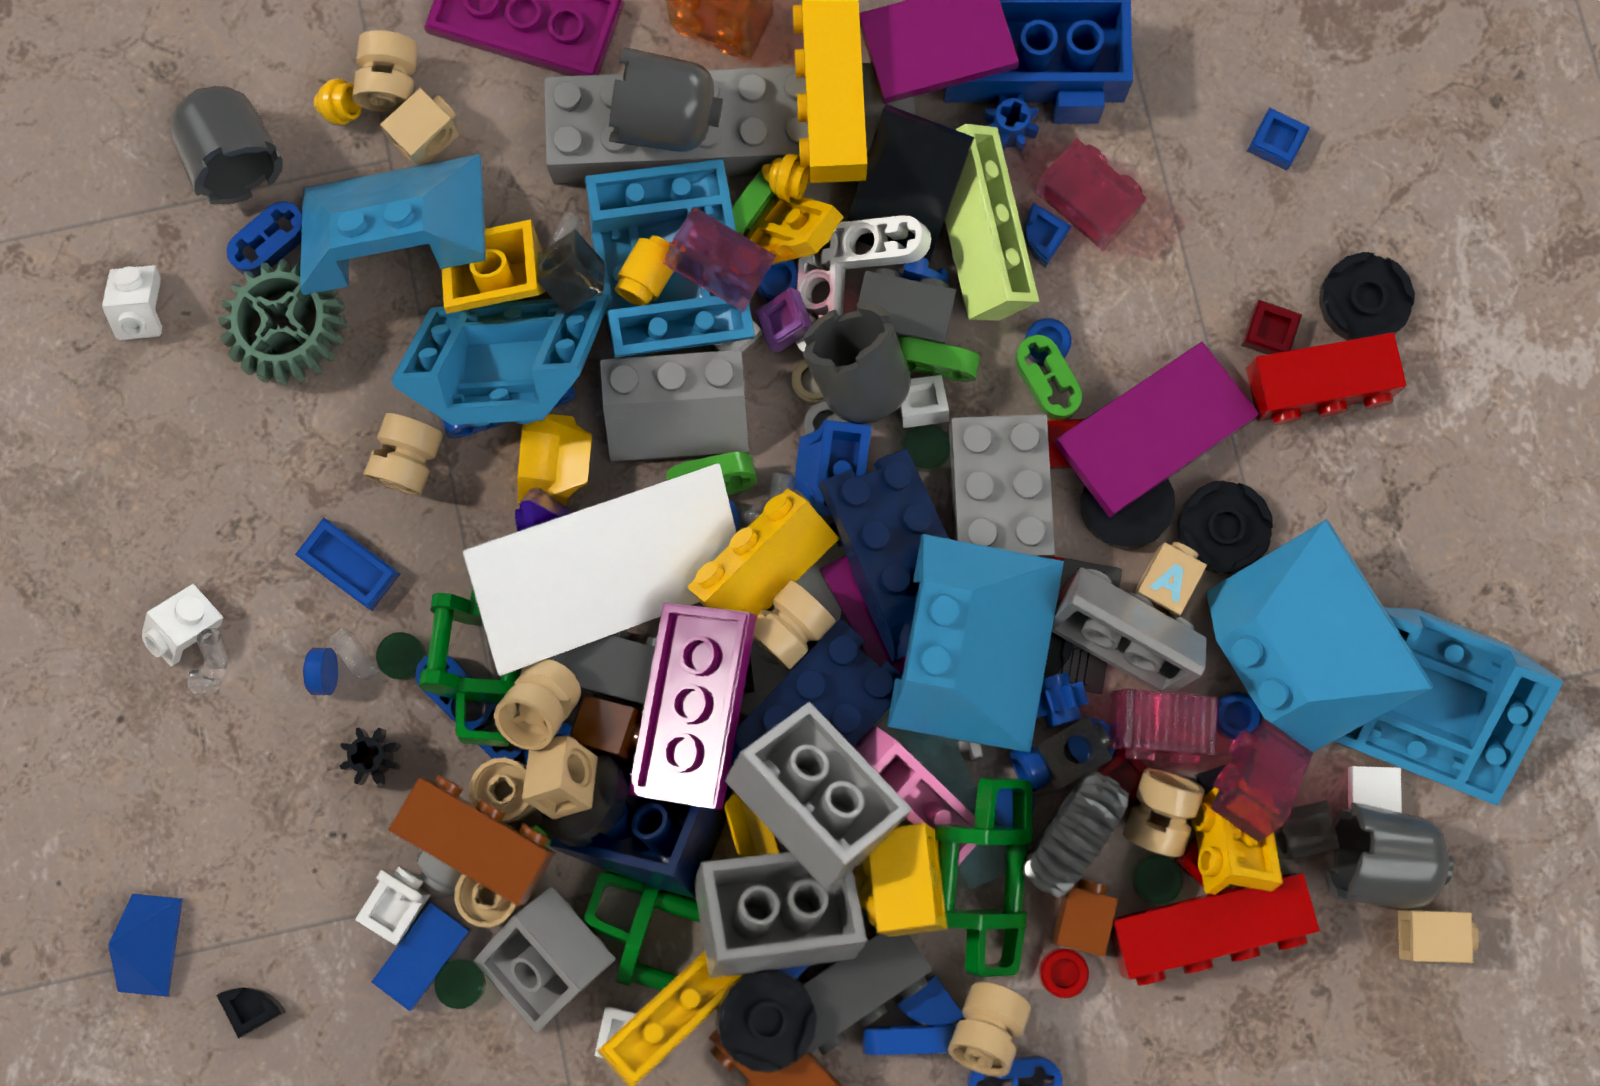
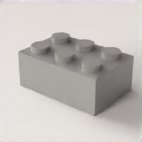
M1047 414L952 418L948 429L954 540L1052 559L1055 556Z
M791 852L702 862L694 880L709 978L851 960L856 958L867 942L853 870L826 891Z

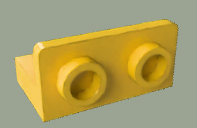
M1217 785L1203 797L1197 816L1191 818L1199 854L1198 868L1202 874L1205 893L1216 895L1229 884L1273 891L1283 882L1267 795Z

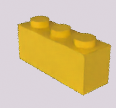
M787 488L782 494L770 499L765 505L763 512L748 527L739 530L731 538L729 546L717 558L704 564L687 588L704 607L750 612L758 615L762 610H768L774 604L773 598L790 580L796 582L840 538L807 500Z

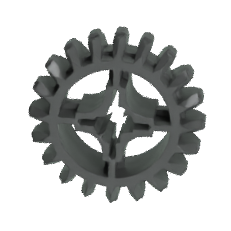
M1095 770L1085 774L1076 786L1072 788L1037 838L1023 865V875L1030 879L1034 886L1043 892L1050 893L1054 897H1061L1066 895L1076 882H1079L1083 874L1100 854L1104 845L1109 841L1111 834L1117 828V824L1128 806V792L1119 787L1120 784L1108 775L1103 776Z

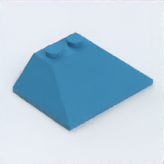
M480 154L303 188L300 290L303 295L349 287V259L414 246L429 244L440 269L486 261L483 169Z
M723 159L585 176L591 239L601 295L608 296L609 304L604 317L615 358L754 339L755 334ZM653 235L658 236L675 248L674 255L677 257L679 264L657 301H651L649 305L635 306L623 299L615 291V287L619 282L616 276L639 238L650 239Z
M608 296L503 302L446 314L444 306L430 307L391 378L393 386L451 425L470 424L471 426L481 427L497 422L529 424L537 420H544L580 376L608 307Z
M1328 519L1206 591L1216 641L1267 724L1307 755L1434 687Z
M921 534L913 579L914 583H919L903 677L902 679L895 678L887 727L1030 752L1064 561Z
M1384 607L1434 687L1334 741L1498 806L1563 685L1562 679L1506 643L1419 609Z

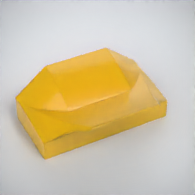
M548 414L544 420L523 424L517 475L519 505L530 489L541 488L567 507L569 497L579 488L588 484L592 434L579 427L575 422L574 416Z
M733 792L725 803L724 808L737 853L744 857L780 853L775 835L744 801Z

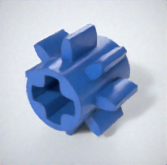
M1022 93L1017 98L1009 99L1000 94L997 110L991 107H986L983 119L992 123L988 126L998 128L1003 150L1005 147H1016L1019 152H1022L1025 146V136L1036 138L1039 130L1036 124L1030 123L1037 118L1039 109L1038 107L1029 108L1024 102V94ZM1009 119L1017 121L1013 127L1005 125Z
M1068 672L1044 678L1036 719L1044 717L1047 729L1082 719L1079 707L1089 703L1083 681L1071 684Z

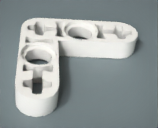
M906 215L840 222L829 241L830 247L823 249L822 256L814 254L799 258L797 291L800 292L811 323L813 324L818 320L812 316L813 313L821 318L829 311L835 309L839 316L843 315L846 269L916 262L923 258L930 249L931 235L927 227L912 216ZM908 230L915 234V239L908 240L906 248L896 241L888 242L887 235L893 240L905 239L908 236ZM865 233H873L874 245L871 250L866 254L857 255L855 245L858 238ZM823 265L829 268L830 270H823ZM828 281L830 293L827 299L822 303L814 304L811 296L814 287L820 282ZM802 337L796 341V344L804 352L806 343Z

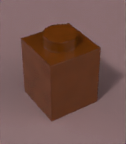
M584 695L570 737L577 740L580 745L590 752L600 751L614 759L634 764L643 713L633 707Z

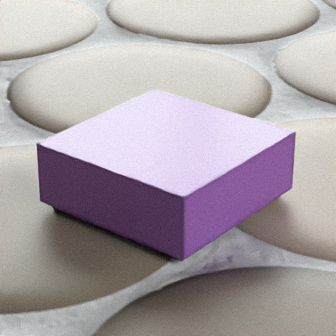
M791 287L755 310L768 348L776 353L781 352L804 337L805 332L812 325L800 292Z

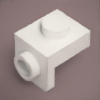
M156 265L110 269L102 309L116 339L127 340L158 337L161 335L162 325L155 311L161 282Z
M193 583L146 612L142 639L147 649L155 657L162 656L170 666H173L180 661L184 649L219 628L224 617Z
M398 866L396 871L381 869L376 877L379 880L377 886L355 919L394 945L400 944L431 895L420 888L424 882L422 878L401 866Z

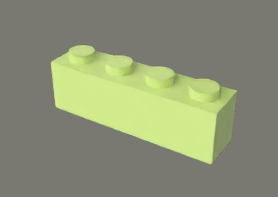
M964 124L955 130L975 138L945 223L968 320L1000 321L1038 303L1039 298L998 128Z

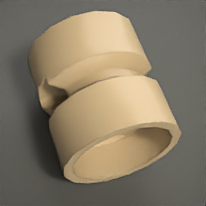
M373 30L360 34L356 64L361 69L356 71L354 76L352 95L354 103L364 109L384 114H392L413 94L414 81L410 75L414 74L416 70L417 43L408 36L391 31Z
M386 413L377 435L378 441L382 444L381 448L371 451L363 476L391 489L421 496L430 474V470L425 465L426 461L436 457L444 434L438 429L415 419L394 413Z
M790 580L773 598L775 608L772 612L762 610L757 615L753 639L788 671H791L808 653L806 643L809 640L819 642L836 623L834 617L825 607L793 580Z
M545 659L528 665L515 681V685L496 706L494 719L501 735L511 744L522 749L533 751L543 749L552 741L561 728L563 721L568 718L579 702L581 696L580 683L565 665L554 660Z
M494 758L481 764L474 772L469 785L472 804L476 806L479 800L482 799L506 813L502 820L504 823L520 822L530 817L536 808L522 800L527 765L508 758Z
M1144 769L1136 792V798L1141 803L1139 806L1131 808L1123 836L1132 843L1149 851L1167 856H1182L1192 831L1191 826L1187 823V819L1197 816L1205 793L1204 788L1177 774L1159 769ZM1156 812V813H1158V814H1161V815L1170 817L1171 820H1169V819H1167V818H1165V817L1159 816V815H1155L1154 813Z
M464 874L460 876L455 887L454 901L459 914L467 922L477 927L504 925L525 907V905H515Z
M987 982L974 983L962 1010L963 1017L966 1020H961L956 1025L948 1046L949 1054L954 1060L975 1072L994 1077L1006 1076L1010 1072L1018 1049L1012 1040L1023 1035L1031 1013V1006L1025 998L1004 986Z

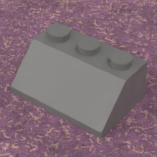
M742 350L600 360L602 402L611 463L709 457L737 451L750 454Z
M1080 567L1066 579L1057 599L1052 627L1053 633L1166 697L1202 676L1206 661V637L1194 631V626L1190 622L1177 616H1167L1153 608L1152 602L1146 597L1133 592L1127 593L1112 585L1110 578L1100 571Z
M810 702L744 749L739 754L725 780L731 789L826 891L857 867L912 811L911 807Z

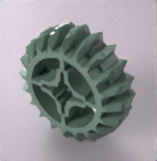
M280 259L275 272L268 263L261 262V275L256 277L251 271H244V277L248 283L243 288L239 284H231V290L237 295L235 300H221L222 306L231 313L218 318L219 325L228 330L220 336L224 345L232 347L228 352V356L235 363L241 362V369L246 374L252 375L257 372V378L265 383H268L274 376L280 385H287L291 373L298 382H305V369L310 368L315 374H322V367L317 362L322 357L327 361H335L336 356L329 350V347L331 345H344V339L335 332L347 327L345 318L338 315L345 310V305L341 299L334 298L337 294V289L303 295L300 290V262L291 269L287 261ZM287 292L281 299L276 301L267 300L275 294ZM314 301L316 306V323L312 333H309L305 328V320L311 312L308 308ZM255 312L260 315L261 322L255 333L257 339L253 343L251 339V322ZM270 314L279 319L285 317L287 320H290L289 323L297 331L295 332L287 326L281 328L279 325L277 326V322ZM287 345H300V347L291 352L279 354Z

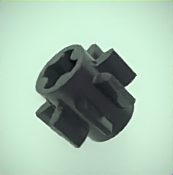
M378 727L371 738L364 729L356 728L357 739L351 744L341 743L340 745L343 750L347 751L348 760L340 765V769H353L357 771L354 777L355 784L363 785L367 781L368 775H372L376 784L383 785L385 784L383 773L389 769L399 770L401 767L398 763L393 762V752L401 748V745L395 742L388 744L384 742L386 737L385 729ZM367 747L379 750V755L373 758L374 766L362 763V758L368 755Z

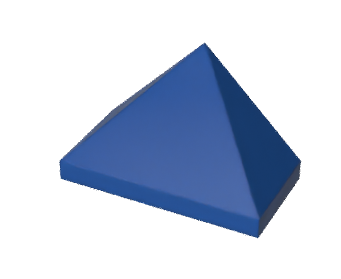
M132 894L108 944L118 992L169 996L183 898Z

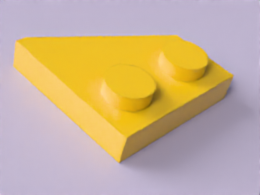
M776 196L739 246L743 271L817 254L821 247L830 241L834 230L844 217L833 205L806 197H802L800 200L791 197L790 200L786 201Z

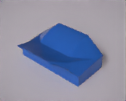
M824 420L819 429L799 437L794 488L810 501L811 506L819 515L832 516L819 488L822 480L853 469L856 477L866 474L872 425Z

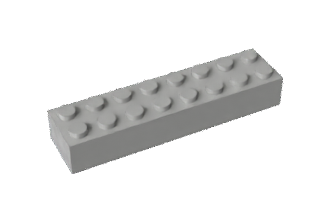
M862 63L868 157L883 108L886 104H883L871 63ZM795 66L707 70L714 81V97L723 99L719 127L709 126L705 140L697 148L686 152H677L609 142L610 134L614 127L609 126L615 79L623 81L624 74L544 77L546 166L553 184L585 183V176L716 159H723L726 177L757 175L764 164H771L776 158H783L786 154L790 153L799 155V139L808 138L807 122L798 123L797 94L806 93L805 78H796ZM914 96L887 103L890 106L915 115Z

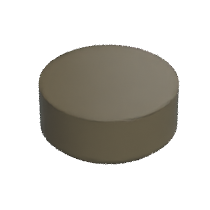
M805 359L802 360L793 371L792 389L795 396L801 402L814 406L819 402L825 401Z

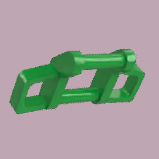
M473 589L470 600L450 593L433 594L430 611L434 613L427 667L420 673L419 688L456 700L455 731L461 743L507 747L511 743L501 735L500 731L486 732L467 729V701L499 703L515 685V681L521 675L522 668L501 675V680L463 678L445 672L453 620L467 625L484 626Z
M981 778L977 788L974 826L936 824V840L940 841L939 861L947 927L967 929L965 970L967 973L980 977L1016 975L1020 968L1027 923V912L1023 911L1025 881L1023 865L1026 862L1027 845L1032 844L1033 836L1032 784L1028 780L1017 778ZM1002 788L1012 789L1013 826H994L997 792ZM959 843L1007 845L1003 909H955ZM1005 929L1000 961L995 964H985L986 930Z
M603 872L598 876L585 914V923L589 929L626 944L616 978L617 983L631 986L632 982L662 991L677 977V975L639 964V958L655 909L700 923L697 901L608 872ZM608 887H615L642 895L629 933L600 921L596 917L603 893Z

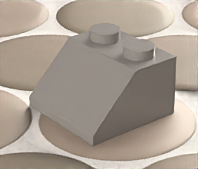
M551 886L516 913L473 961L532 1029L538 1033L591 985L616 958L605 947L603 941L573 911L571 905Z

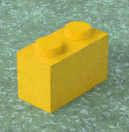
M925 823L896 827L862 861L866 875L872 878L873 895L868 896L867 899L870 923L872 926H877L878 933L888 937L946 930L947 920L936 830Z

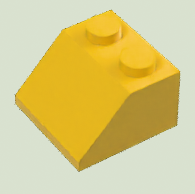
M531 219L485 229L486 261L442 269L443 304L446 314L537 296L548 291L545 255Z

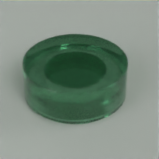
M937 425L916 426L911 428L906 434L903 449L907 448L918 471L931 472L940 468L945 463L950 451V442L945 431Z
M396 632L386 636L380 642L376 652V661L379 669L386 676L400 681L410 680L416 677V668L419 662L426 656V650L422 642L415 636L405 632Z
M1160 855L1148 856L1135 866L1132 874V884L1137 895L1144 901L1151 904H1166L1173 901L1179 895L1183 886V876L1179 866L1172 859Z
M452 960L446 963L436 975L435 992L438 999L449 1008L464 1009L472 1006L479 1001L485 991L486 978L484 972L472 960Z

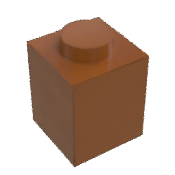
M1080 879L1077 888L1073 887L1066 895L1061 897L1051 943L1105 957L1118 898L1106 896L1107 886Z

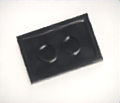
M886 104L867 157L866 181H859L846 222L901 215L912 216L926 226L930 232V249L924 256L930 263L975 137ZM908 230V236L905 239L893 240L888 235L887 239L888 242L896 241L906 248L908 240L915 239V234ZM869 232L858 238V241L873 246L874 235Z

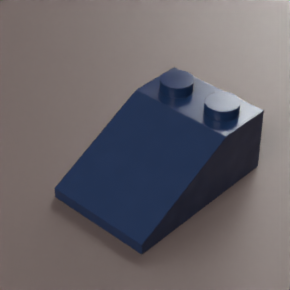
M623 767L625 770L623 775L628 781L629 786L632 769ZM628 794L624 810L615 825L606 834L599 832L596 836L590 838L594 842L586 846L570 847L553 837L549 846L556 851L650 887L696 898L694 880L701 863L711 861L727 820L724 808L725 803H723V809L718 810Z

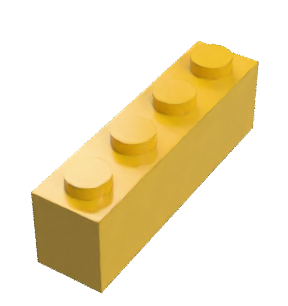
M801 0L802 5H792L794 34H803L804 49H795L796 78H805L806 93L797 94L798 123L807 122L808 138L799 139L800 167H809L810 183L866 181L867 148L859 0Z

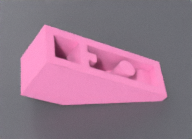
M876 725L854 747L911 807L912 811L905 818L911 825L925 823L935 830L936 824L974 826L975 816L896 739ZM959 843L958 866L977 844Z

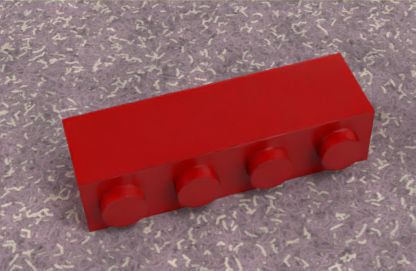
M1304 873L1282 875L1283 883L1273 891L1238 886L1222 890L1216 895L1206 894L1115 917L1110 935L1121 976L1129 980L1136 978L1137 986L1147 985L1165 980L1164 971L1183 966L1185 974L1195 973L1212 968L1213 963L1211 959L1230 954L1231 961L1236 962L1260 956L1259 947L1277 943L1278 949L1284 950L1307 944L1306 935L1320 932Z

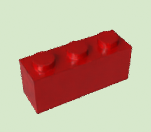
M1394 332L1257 356L1246 368L1254 407L1259 412L1257 421L1272 419L1274 425L1296 422L1302 419L1301 414L1318 411L1319 417L1341 414L1348 410L1347 405L1364 403L1365 409L1383 407L1393 403L1392 397L1407 387Z

